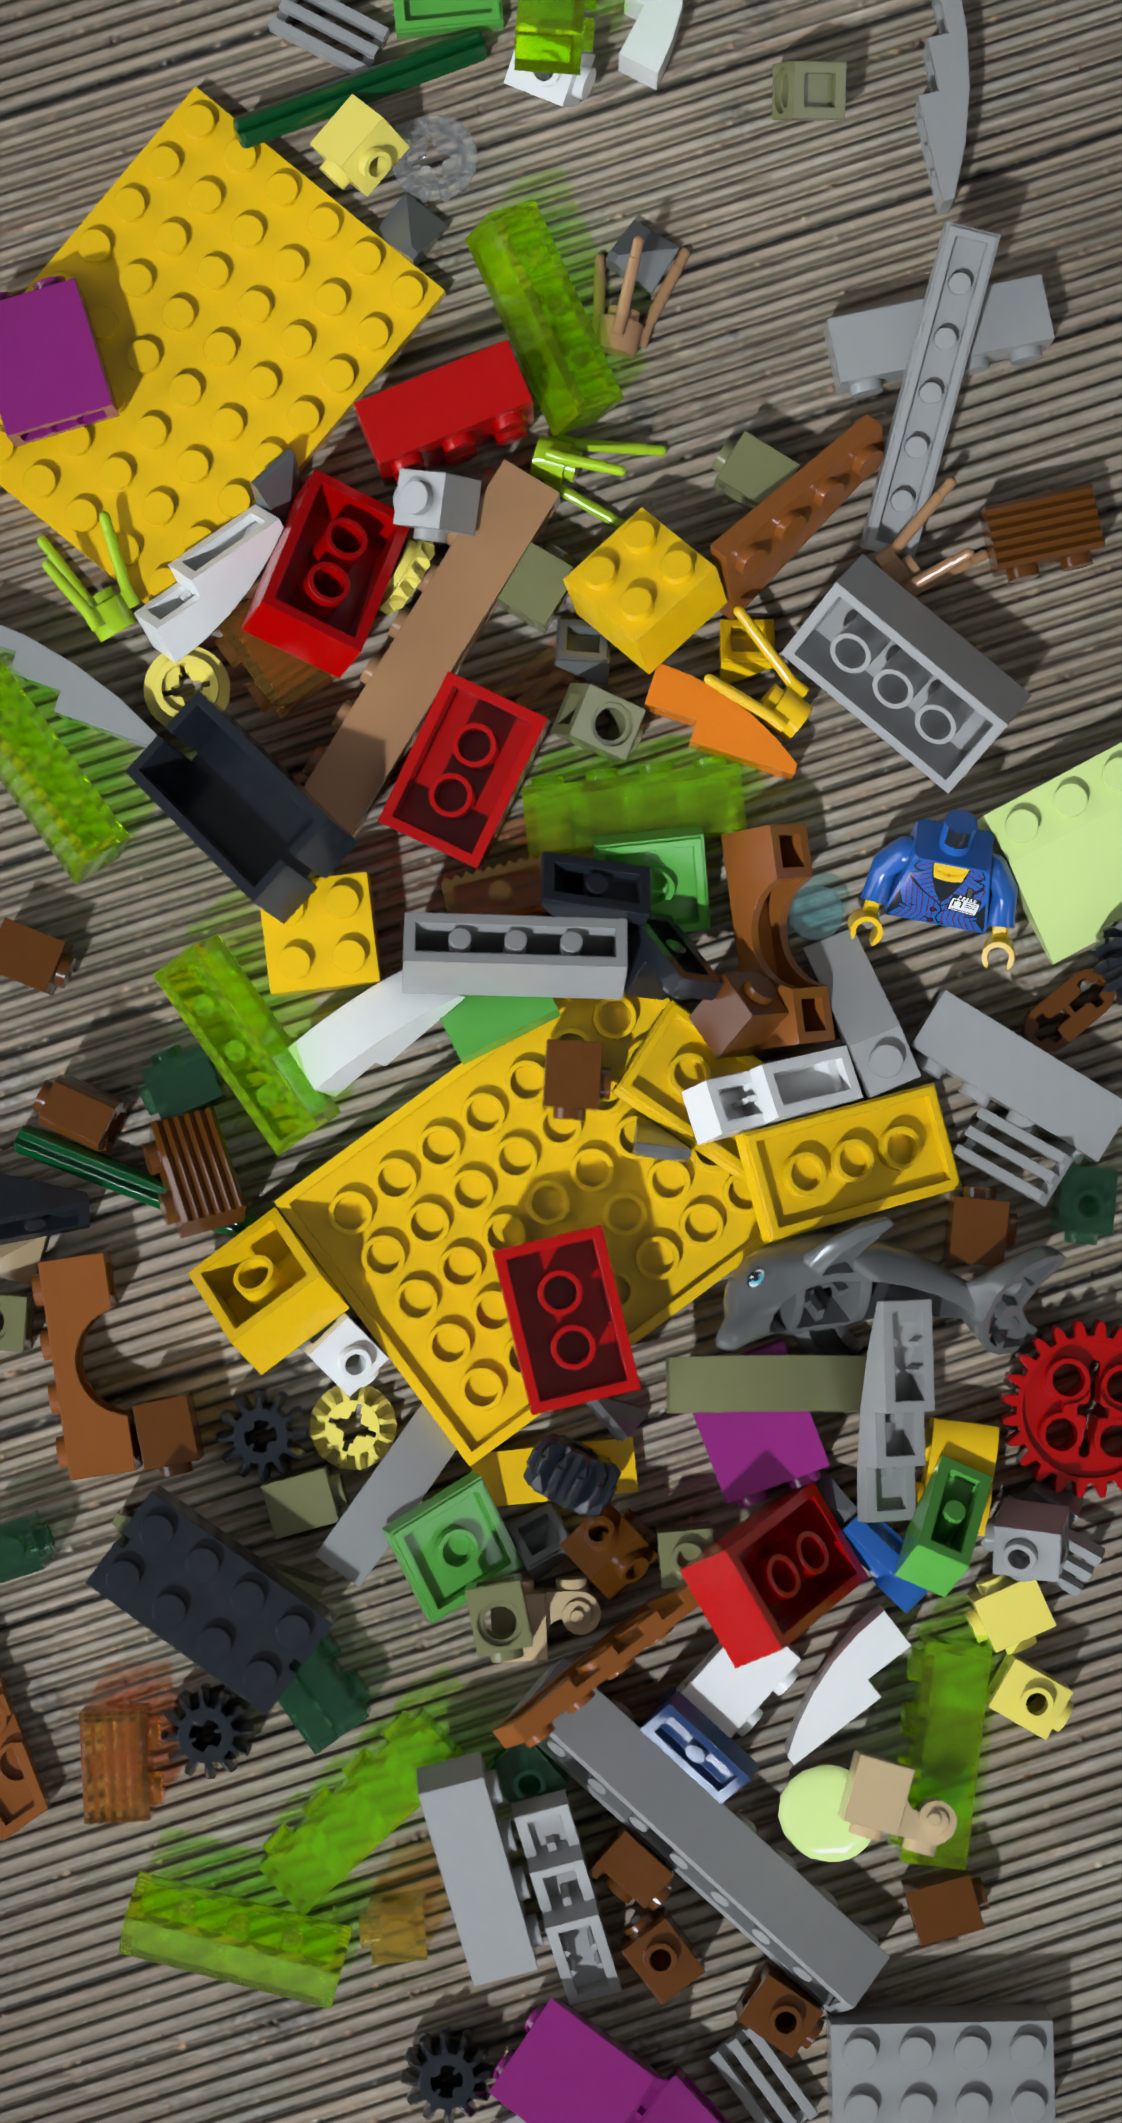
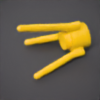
M740 605L736 606L733 610L735 616L787 686L781 689L778 685L774 684L758 702L712 674L705 675L704 681L707 685L746 709L785 741H788L801 728L813 710V706L803 699L810 688L794 676L745 609Z

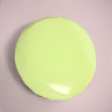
M819 1764L817 1767L804 1770L792 1778L780 1796L778 1818L783 1834L797 1851L811 1859L826 1862L848 1860L862 1852L871 1842V1839L849 1833L850 1823L843 1821L837 1815L850 1768Z

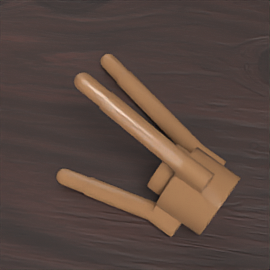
M637 235L633 239L618 305H609L607 314H605L606 258L603 254L596 255L593 320L589 332L590 336L596 337L594 349L609 355L630 359L636 357L638 347L647 349L651 331L690 256L688 248L680 250L642 324L639 323L640 312L630 309V304L641 260L640 257L644 244L643 237Z
M948 477L893 543L875 556V559L881 566L880 569L914 597L988 559L987 550L974 553L972 548H966L922 572L910 554L901 560L898 558V554L956 485L954 477Z

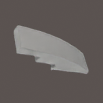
M931 0L939 35L927 38L922 53L931 93L919 95L913 111L938 216L948 214L954 201L966 144L970 79L967 27L962 0Z
M0 625V651L15 656L9 672L20 681L59 694L53 710L59 717L147 748L157 737V734L118 696L77 665L28 636Z
M932 1299L877 1301L867 1351L860 1407L857 1458V1521L874 1523L912 1520L916 1511L915 1466H926L924 1412L935 1411Z
M423 1403L315 1554L317 1558L359 1588L389 1547L382 1528L420 1503L457 1450Z
M565 1789L511 1803L514 1821L527 1858L529 1874L541 1908L545 1931L569 2006L622 1992L592 1879L590 1873H588L587 1862Z

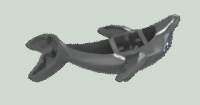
M886 1216L860 1223L844 1232H835L828 1225L768 1243L742 1260L725 1287L723 1300L725 1320L718 1330L716 1344L719 1348L734 1350L757 1339L774 1333L789 1334L803 1350L816 1355L855 1356L863 1347L846 1325L861 1320L874 1319L877 1301L932 1299V1316L962 1319L987 1351L998 1355L1014 1353L1032 1346V1337L1042 1338L1043 1330L1026 1319L1022 1308L1038 1287L1063 1265L1067 1257L1051 1246L1045 1245L1031 1248L998 1264L983 1275L968 1282L926 1257L904 1247L878 1239L885 1231L895 1225Z

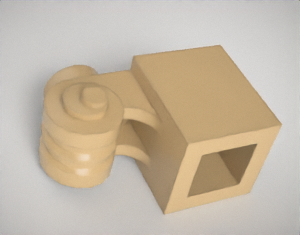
M587 1576L555 1578L556 1587L547 1588L545 1586L534 1587V1579L522 1578L533 1634V1646L523 1648V1657L505 1662L548 1660L547 1632L550 1625L557 1620L562 1619L567 1630L577 1635L590 1633L597 1627L600 1621L601 1607L598 1597L590 1590ZM502 1606L490 1609L491 1631L506 1633L514 1628L517 1620L510 1609Z
M854 1750L837 1814L843 1821L850 1823L849 1833L875 1841H881L883 1832L904 1837L902 1848L934 1857L937 1846L953 1836L957 1827V1818L951 1806L938 1797L929 1796L921 1799L915 1808L910 1806L908 1794L915 1770L909 1765Z

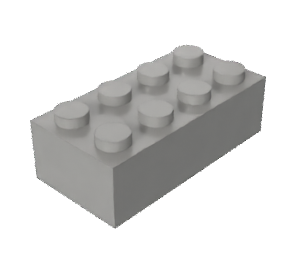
M863 554L836 581L781 652L786 659L948 794L1032 696Z
M1044 2004L854 2007L831 2015L826 2010L829 2123H1056L1053 2019Z

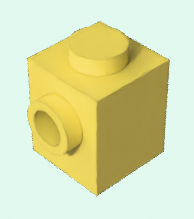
M353 94L310 142V145L325 160L319 169L342 190L350 183L367 197L410 148L381 115Z
M990 1574L976 1582L977 1591L967 1595L973 1607L972 1610L965 1612L968 1624L977 1642L980 1643L987 1640L996 1653L1005 1649L1007 1655L1026 1650L1037 1643L1035 1635L1057 1626L1036 1580L1024 1582L1015 1580L1010 1576Z
M1006 1654L982 1696V1700L989 1708L1044 1740H1047L1052 1729L1059 1732L1064 1727L1074 1707V1703L1069 1700L1073 1691L1064 1682L1015 1654ZM1037 1693L1033 1701L1026 1703L1030 1695Z

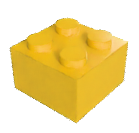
M642 507L563 579L576 613L649 675L727 603L717 568Z
M367 872L328 876L326 879L323 877L313 878L312 882L318 888L285 924L260 908L271 995L282 997L373 986L383 981L371 877Z
M276 1207L272 1208L187 1273L231 1344L261 1375L350 1309L325 1270Z

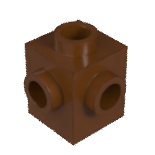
M611 1503L604 1507L599 1516L586 1515L581 1520L578 1528L559 1545L610 1601L629 1584L639 1580L646 1573L648 1566L659 1556L645 1541L652 1531L631 1509L621 1515Z

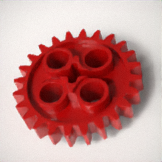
M1074 1319L1072 1320L1071 1335L1066 1336L1058 1326L1053 1325L1050 1326L1052 1342L1048 1345L1039 1338L1032 1337L1031 1341L1037 1352L1032 1358L1017 1352L1015 1356L1025 1368L1021 1374L1016 1372L1005 1373L1004 1376L1014 1383L1016 1388L1015 1392L999 1394V1399L1009 1405H1013V1411L1003 1414L999 1417V1420L1005 1425L1016 1426L1017 1430L1009 1434L1005 1438V1442L1009 1446H1025L1016 1460L1022 1466L1037 1461L1032 1473V1477L1037 1481H1042L1052 1472L1051 1486L1056 1492L1060 1493L1068 1481H1071L1072 1491L1076 1497L1082 1498L1086 1492L1087 1485L1092 1484L1096 1495L1104 1498L1107 1492V1482L1112 1481L1122 1491V1445L1113 1452H1104L1100 1446V1438L1106 1428L1112 1425L1122 1426V1397L1111 1398L1107 1391L1109 1378L1112 1374L1122 1371V1326L1117 1325L1108 1337L1106 1336L1104 1321L1095 1319L1090 1333H1086L1082 1322ZM1097 1360L1099 1367L1094 1378L1092 1390H1090L1089 1366L1091 1361ZM1064 1364H1073L1078 1375L1076 1384L1067 1391H1056L1052 1379L1054 1372ZM1091 1391V1398L1100 1404L1099 1413H1090L1087 1422L1086 1417L1077 1412L1079 1404H1088ZM1056 1419H1068L1071 1426L1069 1438L1060 1445H1049L1046 1440L1048 1425ZM1087 1422L1088 1453L1085 1456H1080L1079 1447L1084 1438Z

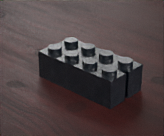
M198 690L166 725V728L198 754L191 760L157 735L125 772L255 905L285 924L318 888L312 882V879L317 874L326 879L359 841L230 714Z
M159 1485L151 1491L121 1532L123 1535L114 1542L85 1583L258 1710L268 1715L295 1678L301 1666L305 1664L332 1627L338 1615Z

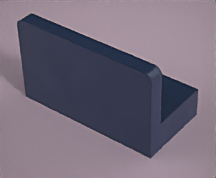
M671 1687L663 1694L640 1728L650 1740L720 1804L752 1780L760 1767L755 1760L681 1692L677 1691L675 1687Z

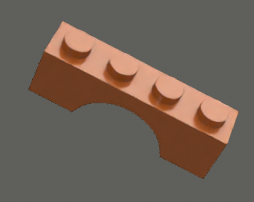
M806 823L769 824L721 835L731 905V919L738 957V972L761 971L774 984L777 995L790 1012L759 1050L786 1048L835 1040L828 986L814 981L800 969L791 953L787 936V920L791 903L800 888L813 878Z
M106 1251L38 1262L39 1273L32 1274V1291L36 1306H44L47 1327L40 1328V1344L44 1360H52L55 1381L48 1383V1398L52 1414H60L63 1436L56 1437L59 1466L61 1469H69L70 1481L136 1471L143 1465L133 1411L116 1407L99 1396L87 1378L83 1363L84 1344L93 1324L104 1313L118 1305L111 1252Z

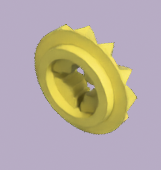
M410 538L404 542L378 609L391 615L403 608L408 598L412 597L418 584L422 582L425 572L430 567L431 559L435 555L433 542L418 539L412 540Z
M196 647L177 663L164 654H160L150 665L144 680V698L151 714L164 726L186 704L182 697L165 696V694L172 693L173 689L181 687L180 678L183 677L181 668H185L187 675L190 676L194 683L210 684L208 687H203V690L200 692L223 710L230 703V678L221 661L214 654L203 648Z
M337 1385L320 1397L311 1413L310 1437L322 1458L339 1469L362 1470L374 1465L384 1458L396 1437L397 1420L395 1411L386 1396L370 1385L357 1389L350 1397ZM361 1404V1424L369 1427L368 1430L376 1432V1436L371 1434L366 1436L362 1434L357 1435L354 1441L350 1443L349 1448L346 1449L344 1448L346 1441L344 1439L345 1430L338 1427V1423L332 1422L330 1419H348L352 1411L356 1410L357 1405Z

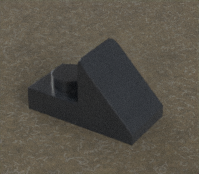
M543 851L541 855V906L553 917L627 919V923L644 925L651 915L650 867Z
M651 913L644 925L627 923L628 968L624 988L628 996L664 1000L669 995L680 1000H687L688 998L715 999L724 983L670 915Z

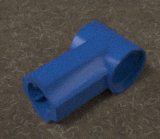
M856 1514L855 1517L840 1527L859 1562L874 1576L872 1578L874 1583L905 1613H908L929 1592L927 1589L894 1576L904 1540L892 1529L888 1522L857 1521Z

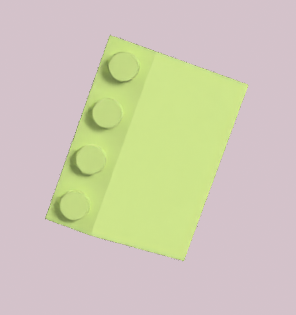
M1121 742L977 820L980 830L989 831L994 836L993 852L1005 857L1018 885L1017 900L1052 965L1098 941V934L1103 931L1105 926L1122 918Z

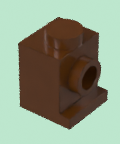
M623 1823L617 1827L588 1860V1873L597 1879L605 1872L608 1875L604 1880L605 1884L618 1898L627 1904L634 1899L644 1909L648 1906L653 1911L665 1901L674 1888V1885L670 1882L674 1877V1870Z

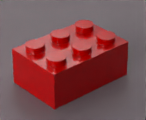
M508 340L499 342L353 403L360 428L384 486L394 482L398 486L400 468L426 471V469L446 461L448 467L456 466L474 458L478 454L476 448L495 440L498 446L513 443L528 434L526 428L534 425L533 400Z
M315 469L294 497L283 524V531L269 558L241 630L340 678L362 652L410 527L393 524L395 509Z
M448 671L377 822L481 870L551 722L548 718Z
M602 1225L492 1251L532 1416L641 1389Z
M814 1482L768 1501L679 1570L735 1669L783 1650L868 1578Z

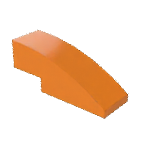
M662 663L655 669L644 709L646 712L694 727L688 748L780 778L792 780L798 764L779 740L750 712L690 674Z

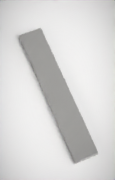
M944 221L885 445L883 459L880 464L859 546L861 548L882 552L888 548L931 497L1001 237L999 234ZM923 526L898 554V557L904 558L910 554L914 560Z

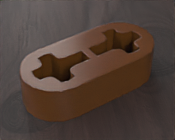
M1093 969L1080 970L1068 977L1028 1011L1021 1024L1022 1037L1047 1053L1058 1051L1107 1012L1113 1004L1115 991L1102 992L1105 984L1103 976L1092 973ZM1080 980L1087 985L1094 982L1100 985L1101 990L1096 994L1097 999L1100 1001L1097 1007L1091 1003H1086L1073 1011L1068 1005L1081 993L1080 988L1077 986ZM1062 1011L1067 1018L1055 1028L1059 1038L1055 1042L1050 1038H1044L1039 1041L1034 1035L1039 1028L1035 1020L1037 1016L1041 1015L1044 1019H1049Z

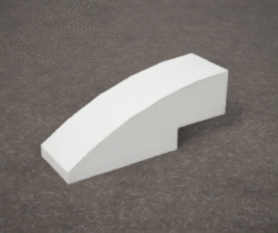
M624 0V14L635 19L636 22L619 53V72L657 90L672 55L681 23L684 0Z
M254 504L168 564L177 583L134 612L155 649L177 663L200 645L231 614L250 590L270 558L284 528L280 519Z
M402 969L344 1004L288 1047V1050L314 1090L336 1097L373 1064L378 1063L387 1066L466 997L464 995L402 993Z
M846 1045L762 1064L749 1071L706 1080L681 1092L698 1145L790 1121L863 1098Z
M880 1604L875 1606L849 1630L830 1652L810 1682L794 1715L784 1745L787 1757L794 1765L881 1698L878 1690L869 1678L911 1646Z

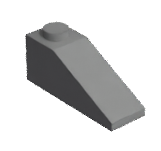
M848 929L802 948L815 980L828 986L832 1020L842 1045L847 1046L864 1098L873 1097L921 1077L902 1028L857 934L852 940Z

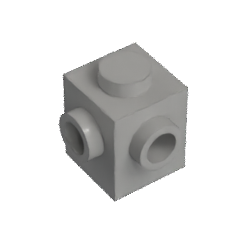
M400 468L398 486L393 496L395 509L393 524L414 528L413 539L446 543L447 533L475 536L482 481L443 472Z
M1003 1498L997 1519L988 1518L985 1529L984 1550L993 1552L992 1574L1010 1576L1015 1580L1024 1582L1042 1580L1059 1583L1068 1555L1070 1506Z

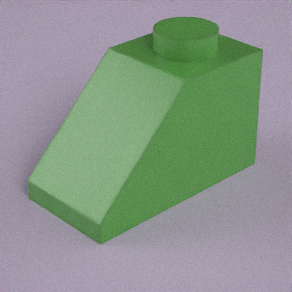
M942 1455L906 1531L894 1576L946 1597L970 1566L993 1479L992 1476Z

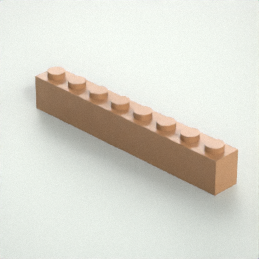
M505 459L497 472L488 468L480 479L482 483L475 536L447 534L446 543L451 546L440 564L433 560L430 562V567L425 572L422 582L416 588L422 592L421 596L412 610L404 606L398 613L388 632V635L394 638L383 657L378 653L372 656L359 680L366 684L355 703L349 699L344 702L331 725L332 728L337 730V733L327 749L320 745L315 749L303 770V774L309 777L303 787L355 838L415 742L447 672L449 671L456 675L497 608V598L531 542L537 543L560 505V493Z

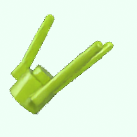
M560 433L557 438L542 434L535 448L530 475L544 480L543 483L558 491L562 498L617 529L626 521L564 485V481L574 483L580 468L617 476H624L626 468L622 465L582 456L583 451L643 456H664L667 454V448L663 445L582 439Z
M106 511L101 512L99 518L121 591L117 595L113 588L109 586L91 596L47 537L41 535L37 538L38 545L49 559L43 561V569L83 615L92 632H95L101 643L137 622L138 619L132 608L141 603L132 588L116 531H114L110 514Z

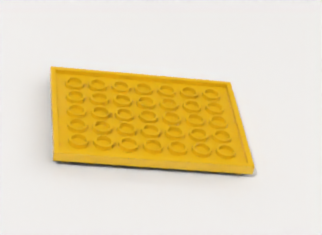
M196 86L24 291V293L33 291L35 283L49 277L63 276L66 280L75 278L84 295L120 416L15 447L6 435L0 415V486L118 583L99 518L101 512H108L114 531H116L132 588L144 605L177 583L168 564L256 504L251 482L284 451L288 449L293 451L299 473L303 470L354 408L353 403L361 400L446 297V291L267 144L261 143L248 149L242 148L233 129V120L235 118Z
M624 988L622 999L553 998L561 1016L464 1065L460 1063L274 1201L469 1467L540 1415L532 1416L494 1263L493 1250L602 1225L630 1345L633 1346L736 1269L746 1256L770 1243H763L747 1184L611 1092L670 1002L668 997L664 1000L631 997L625 993ZM547 1039L603 1043L601 1066L611 1067L609 1100L599 1099V1109L597 1111H586V1121L553 1119V1109L542 1108ZM637 1117L647 1118L690 1148L691 1157L685 1162L635 1156L632 1150Z

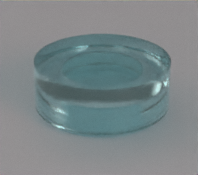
M820 885L808 886L795 895L789 909V923L792 929L802 938L813 941L823 940L835 933L840 927L844 914L843 905L838 895L831 889Z

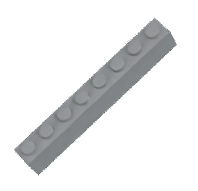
M562 1658L546 1669L508 1717L572 1663H568ZM595 1687L593 1690L596 1695L588 1703L571 1714L565 1711L552 1721L556 1727L555 1730L537 1744L548 1756L831 2015L853 2009L890 1958L878 1946L879 1940L870 1929L860 1923L849 1920L837 1909L838 1902L827 1890L817 1885H811L797 1872L798 1867L789 1855L777 1848H771L756 1834L757 1829L746 1816L737 1811H730L723 1803L720 1804L640 1730L634 1723V1715L622 1703L616 1700H609Z

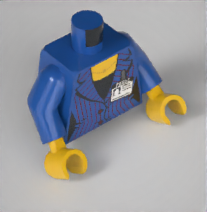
M964 810L950 811L946 815L944 823L927 819L917 821L909 836H900L875 854L861 894V898L865 899L862 908L853 911L848 918V928L852 940L856 935L858 925L863 922H871L874 924V927L870 932V945L874 946L879 943L883 935V928L878 912L881 904H883V914L984 934L987 926H992V936L986 939L982 948V963L985 968H988L989 951L1000 947L1008 953L1007 970H1009L1015 959V944L1008 937L1009 927L1015 928L1018 885L1005 857L993 852L994 836L989 831L978 830L977 819L974 815Z

